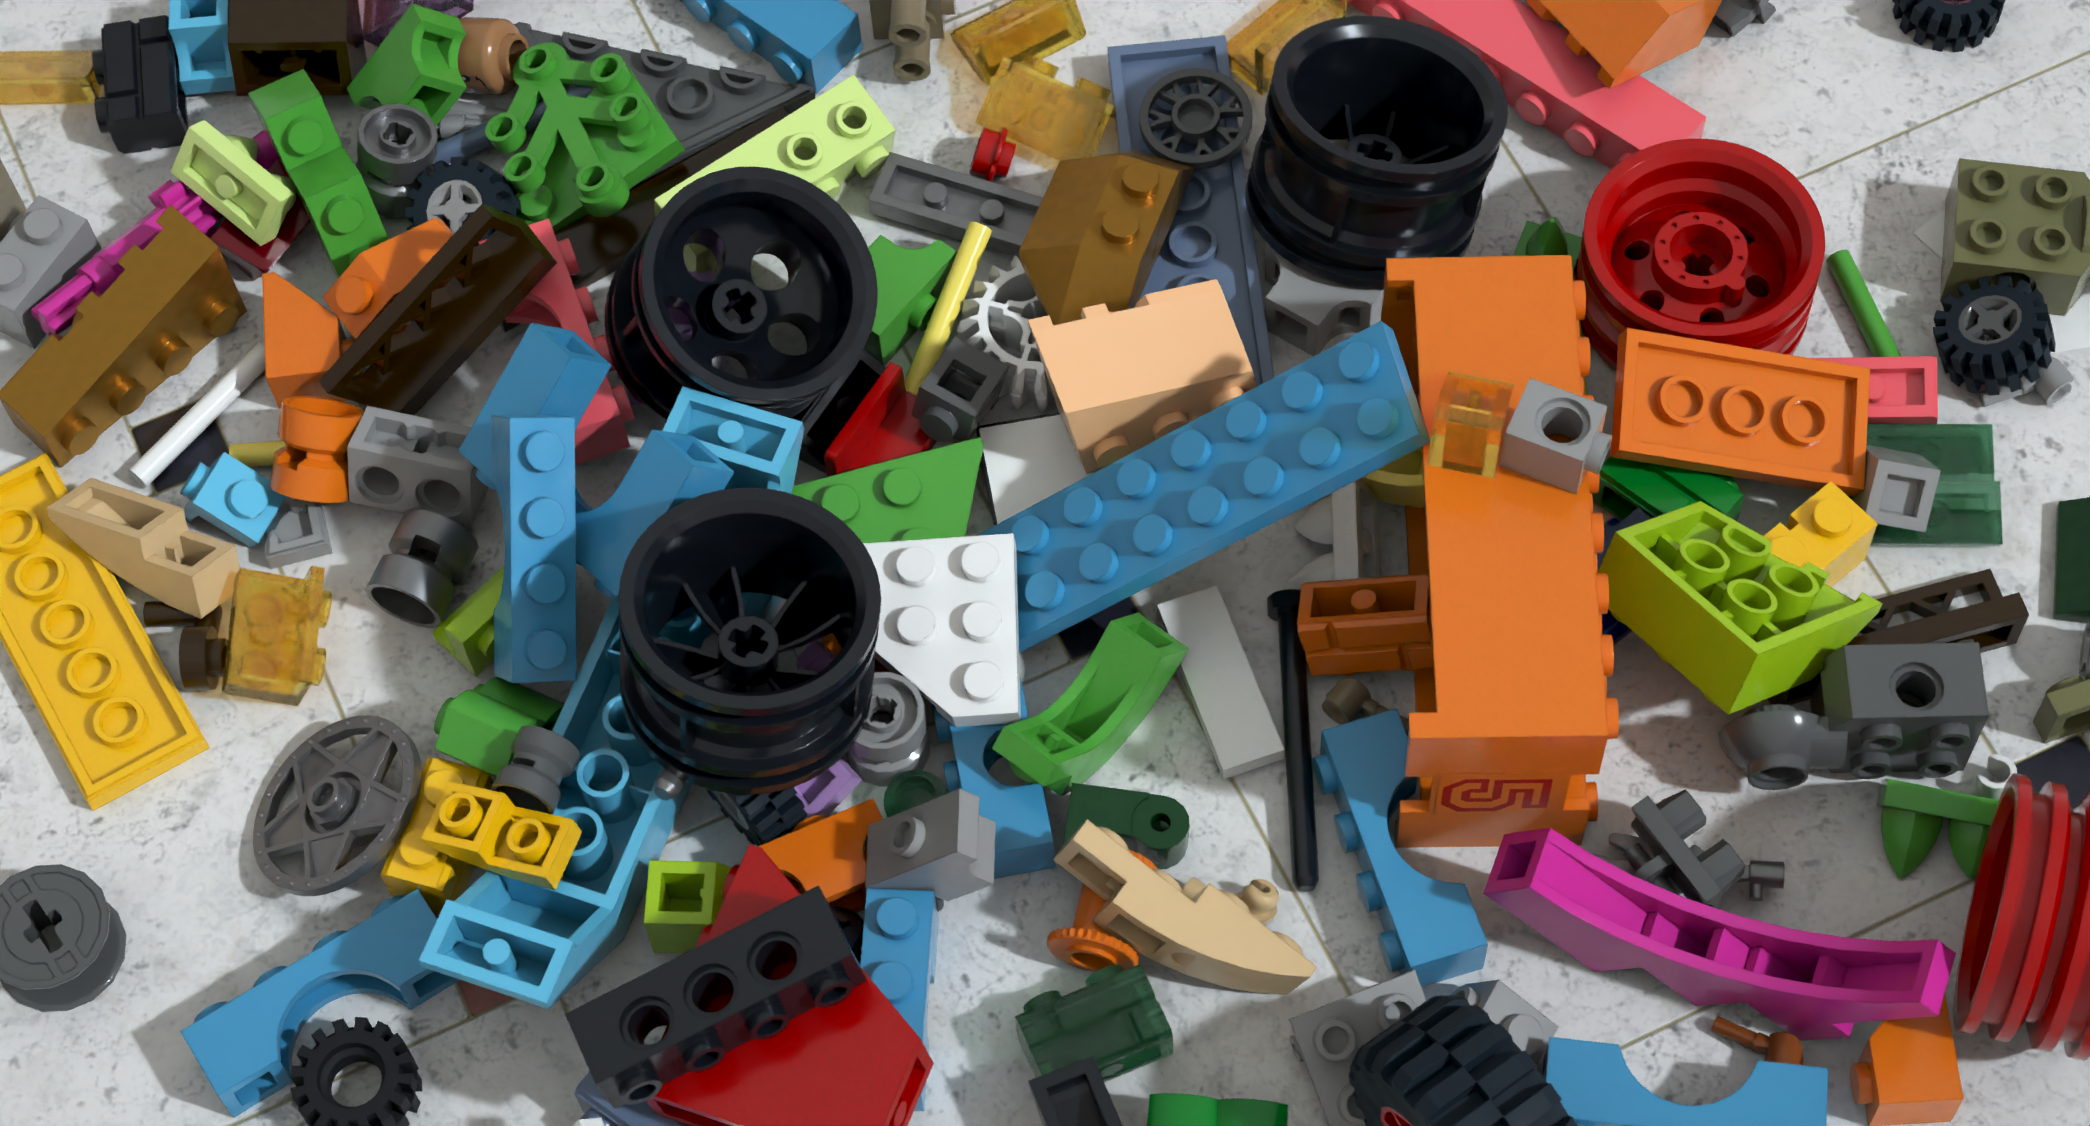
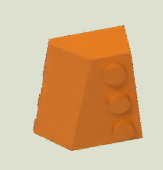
M1525 0L1542 19L1560 22L1566 28L1569 34L1565 43L1577 56H1586L1588 52L1602 66L1597 77L1608 89L1698 47L1722 0Z

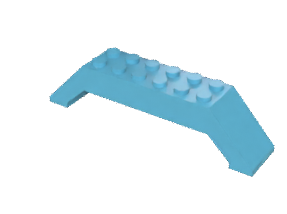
M682 386L662 431L694 436L733 470L734 473L725 489L764 488L792 494L804 434L803 422ZM742 592L745 616L760 617L770 602L772 595ZM612 599L577 675V681L574 682L552 730L573 743L581 755L571 776L563 778L559 785L561 799L553 815L573 819L582 830V834L556 890L532 885L487 871L455 901L446 899L418 960L421 967L550 1009L624 941L647 888L649 860H659L692 783L686 781L679 794L670 800H662L654 792V782L663 766L656 762L635 738L622 707L620 696L621 638L618 601ZM688 607L670 620L656 638L700 649L704 639L713 631L705 625L691 607Z

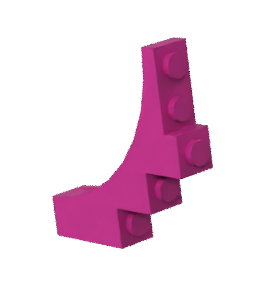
M1551 827L1504 834L1483 893L1594 972L1642 967L1695 1006L1746 1002L1787 1033L1795 1035L1800 1041L1850 1037L1854 1022L1938 1016L1956 955L1953 950L1938 939L1886 941L1846 938L1790 929L1738 916L1684 898L1639 879L1589 853Z

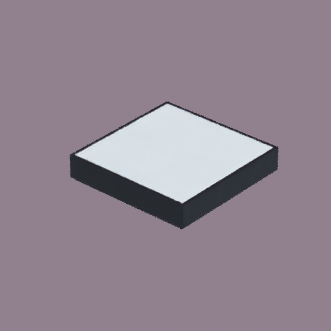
M1060 412L980 425L976 429L977 438L981 437L983 442L981 462L994 526L1102 469L1098 468L1085 473Z

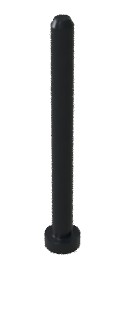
M1287 589L1274 592L1268 596L1267 611L1268 617L1278 622L1292 882L1298 891L1309 892L1316 888L1319 882L1306 653L1303 650L1297 631L1301 590Z

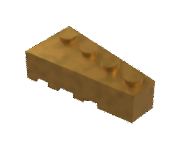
M171 204L156 220L163 229L142 251L134 244L117 262L125 270L102 295H96L91 291L75 308L77 312L72 321V328L64 337L51 334L0 390V401L13 424L44 453L46 452L49 458L60 468L76 455L87 452L104 431L122 416L137 410L148 394L170 376L182 372L189 365L193 356L216 337L228 333L236 325L238 319L247 312L219 246Z

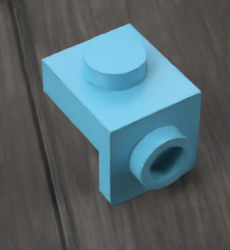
M223 452L209 467L199 462L180 491V494L189 499L183 508L187 521L191 522L198 515L250 548L258 544L286 496L271 489L269 479L226 452Z

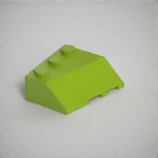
M1702 501L1616 531L1597 572L1607 573L1609 582L1608 610H1610L1612 616L1619 622L1627 625L1652 647L1664 662L1677 669L1702 691L1708 701L1720 707L1728 715L1812 680L1823 669L1825 656L1843 645H1847L1878 614L1883 604L1863 592L1855 601L1826 585L1825 583L1830 574L1810 562H1807L1803 567H1799L1770 553L1771 544L1769 539Z

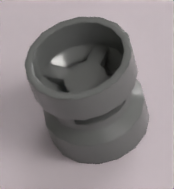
M531 725L522 726L511 745L514 755L509 765L502 766L491 789L505 793L517 807L553 814L561 799L559 785L563 778L570 777L581 756L580 752L573 743L553 731Z

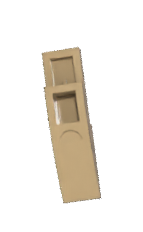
M1088 819L1067 839L1053 858L1056 863L1106 901L1093 918V923L1116 939L1129 944L1134 950L1153 961L1187 976L1219 986L1253 993L1287 995L1309 979L1317 968L1315 964L1303 956L1301 947L1293 939L1283 933L1271 931L1250 915L1247 905L1233 893L1218 890L1209 883L1196 896L1189 899L1182 893L1181 886L1172 876L1162 870L1149 868L1128 851L1126 842L1118 834L1108 828L1097 827Z

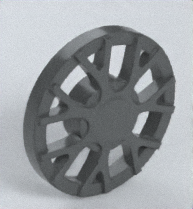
M1194 68L1168 74L1151 86L1140 106V132L1149 150L1157 157L1193 167V170L1217 167L1231 160L1244 148L1252 130L1253 114L1247 94L1234 80L1213 70ZM1187 83H1197L1198 94H1189L1181 97L1178 86ZM1202 83L1210 84L1211 86L1204 89ZM1219 88L1231 95L1220 107L1211 98ZM1173 89L1174 94H1169L1166 91ZM1157 99H1160L1173 106L1172 115L1152 109V106ZM1236 103H1238L1239 107L1232 108ZM1243 117L1242 127L1220 126V119ZM1149 118L1155 121L1149 123ZM1171 127L1175 135L1159 141L1152 131ZM1213 137H1217L1227 146L1213 152L1206 142ZM1183 142L1197 144L1195 155H1186L1177 151Z

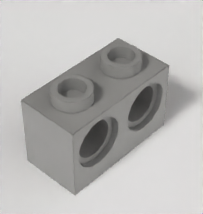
M367 406L347 446L349 502L405 513L406 510L413 508L428 510L443 515L459 525L471 527L488 490V486L476 477L477 468L458 452L471 427Z

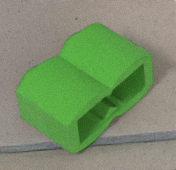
M494 677L485 684L477 685L474 690H466L457 697L448 698L444 702L434 724V731L439 735L435 750L496 777L502 766L509 765L514 755L511 745L519 729L522 726L531 725L552 731L565 703L519 683H510L502 678Z

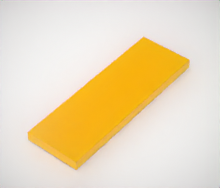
M45 452L0 476V639L87 803L94 811L206 751L210 747L113 572L78 546L49 519L46 508L69 492Z

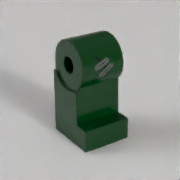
M1072 783L1063 845L1088 819L1095 826L1108 828L1118 834L1126 842L1128 849L1145 856L1158 869H1168L1177 865L1185 856L1189 838V815L1184 806L1177 800L1147 792Z

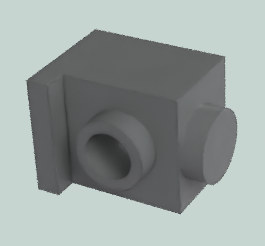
M954 336L920 385L911 416L917 418L923 432L936 441L948 442L952 438L959 442L970 440L988 411L992 410L998 402L1009 365ZM957 369L960 370V371H962L963 373H965V374H967V375H969V376L975 378L976 380L982 382V384H980V383L974 381L973 379H971V378H969V377H967V376L961 374L960 372L957 371Z

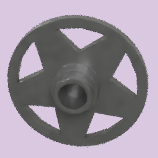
M365 715L337 721L304 741L285 760L273 776L257 810L253 829V848L257 864L265 877L288 893L298 896H319L335 892L350 885L374 868L388 854L404 832L418 800L421 786V762L418 750L409 735L385 718ZM367 734L341 760L325 749L353 735ZM397 750L402 761V786L400 793L381 784ZM295 778L298 799L276 816L280 802ZM372 841L360 855L347 863L353 848L362 847ZM304 850L305 878H297L286 874L277 865L275 858Z

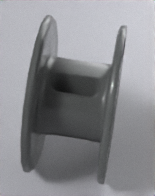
M62 864L39 865L10 876L0 885V981L2 987L19 1004L41 1012L69 1011L93 1001L114 981L125 959L127 935L119 913L106 901L102 889L85 872ZM52 924L55 926V933L63 944L58 950L53 952L49 950V943L41 932Z

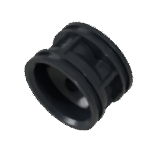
M734 167L709 173L683 187L667 202L646 232L626 254L612 278L606 298L604 325L606 341L615 369L631 395L642 407L663 423H666L682 386L794 419L821 392L826 390L849 369L867 343L876 317L878 298L876 271L872 256L860 230L846 211L827 193L810 182L784 171L764 167ZM700 244L714 254L717 260L718 271L713 280L702 282L695 279L689 273L684 262V245ZM765 253L780 259L788 272L787 286L772 291L763 290L756 286L752 280L750 269L753 257L757 254ZM666 307L676 308L688 317L692 325V337L689 341H684L671 321ZM723 309L725 313L729 312L731 309L735 310V312L739 315L740 320L737 316L732 321H730L724 315ZM780 322L796 326L805 336L807 343L806 353L802 355H786L774 349L767 335L770 326ZM718 356H729L738 360L745 368L748 379L727 374L713 367L712 359Z

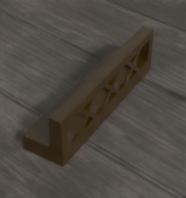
M482 203L319 380L320 384L330 395L357 402L363 411H365L367 406L415 416L556 265L557 261L524 220ZM491 228L496 230L486 242L475 246ZM452 277L444 287L434 290L442 280ZM411 321L403 331L393 334L402 324ZM371 365L357 381L351 380L361 368Z
M1986 569L1876 599L1883 604L1878 614L1872 620L1882 618L1880 624L1874 623L1871 620L1860 631L1863 635L1854 637L1847 645L1979 642L1980 653L2016 644L2029 617V613L2020 593L2002 596L1991 569ZM1980 592L1984 601L1948 611L1953 599L1960 596ZM1943 601L1940 608L1932 605ZM1910 611L1923 617L1919 620L1887 628L1894 614ZM1820 672L1812 680L1768 698L1770 705H1792L1813 699L1812 691L1821 680Z

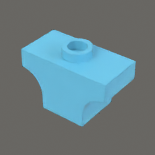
M169 0L168 30L176 48L180 84L185 95L236 90L228 48L229 0Z

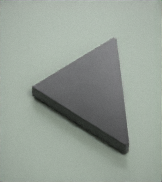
M518 22L514 24L519 29L520 34L526 38L529 48L540 43L552 42L561 45L569 55L570 60L592 63L604 54L615 53L621 56L630 67L685 148V151L629 190L649 181L782 106L788 114H791L816 98L811 85L799 83L797 87L766 81L765 75L721 66L719 70L688 64L687 59L646 49H641V53L610 47L608 41L569 32H563L562 36L533 30L528 23Z

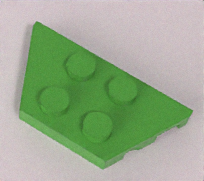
M981 437L794 485L792 494L812 501L833 513L858 536L862 543L965 537L983 454V442Z

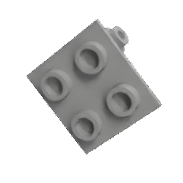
M1414 969L1288 1019L1294 1035L1289 1037L1292 1049L1298 1061L1305 1062L1328 1126H1366L1364 1122L1365 1116L1362 1110L1357 1107L1353 1096L1355 1089L1349 1082L1350 1065L1356 1051L1427 1001Z

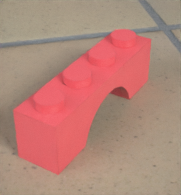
M549 218L528 225L557 263L505 318L506 323H536L573 330L612 365L608 372L616 370L609 353L605 335L593 338L588 324L598 321L587 286L575 289L570 276L580 273V269L569 238L557 241ZM487 239L479 241V245L486 242ZM607 375L576 428L575 465L631 447L624 423L634 420V414L623 384L611 387Z

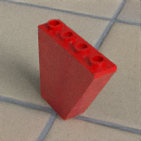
M749 844L740 865L736 864L730 869L723 886V903L713 925H707L701 932L696 947L800 895L762 848ZM786 962L777 966L769 979L778 980L788 976L795 968L796 962ZM862 969L867 981L853 987L850 995L841 1002L829 1007L816 1006L791 1019L787 1027L778 1034L762 1040L751 1039L726 1052L723 1060L717 1065L700 1072L689 1071L663 1084L661 1090L646 1102L656 1115L689 1126H908L934 1063L920 1037ZM722 994L711 1001L706 1012H717L723 1009L731 1001L733 994ZM669 1026L666 1027L662 1038L666 1035Z

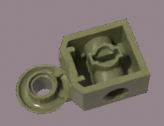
M1959 158L1945 199L1940 302L1948 294L1958 300L1960 297L1957 287L1965 283L1969 285L1971 290L1980 288L1977 278L1989 276L1990 284L1993 286L1998 285L2000 276H2011L2013 288L2021 279L2030 283L2032 292L2038 289L2043 295L2049 314L2065 316L2078 301L2090 280V180L2085 172Z

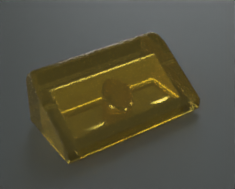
M1012 0L953 30L950 36L979 79L987 86H990L1083 39L1086 35V30L1076 0Z
M93 50L0 51V105L94 103L95 98H99L101 85L98 84L92 62Z

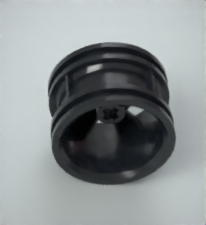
M1349 16L1323 21L1302 30L1285 44L1275 62L1265 104L1266 122L1263 133L1259 137L1254 149L1245 187V200L1250 219L1262 238L1283 258L1317 277L1351 287L1383 290L1386 258L1463 257L1468 250L1481 210L1483 188L1487 176L1495 163L1507 124L1508 106L1501 84L1490 68L1467 47L1436 30L1413 22L1381 16ZM1329 140H1346L1348 143L1347 150ZM1402 155L1412 159L1406 163L1400 164Z
M732 488L702 494L673 507L645 530L630 551L620 579V696L625 717L635 738L656 762L669 772L694 785L713 791L746 795L777 792L805 783L824 773L848 752L861 733L869 714L874 680V653L878 639L881 609V591L877 571L870 554L858 536L841 519L820 505L797 495L764 488ZM742 592L768 594L786 599L787 601L770 624L756 616H745ZM688 607H691L705 625L713 631L704 639L700 649L656 638L670 620ZM831 633L834 634L842 650L827 667L820 672L797 669L798 657L795 648L802 647Z

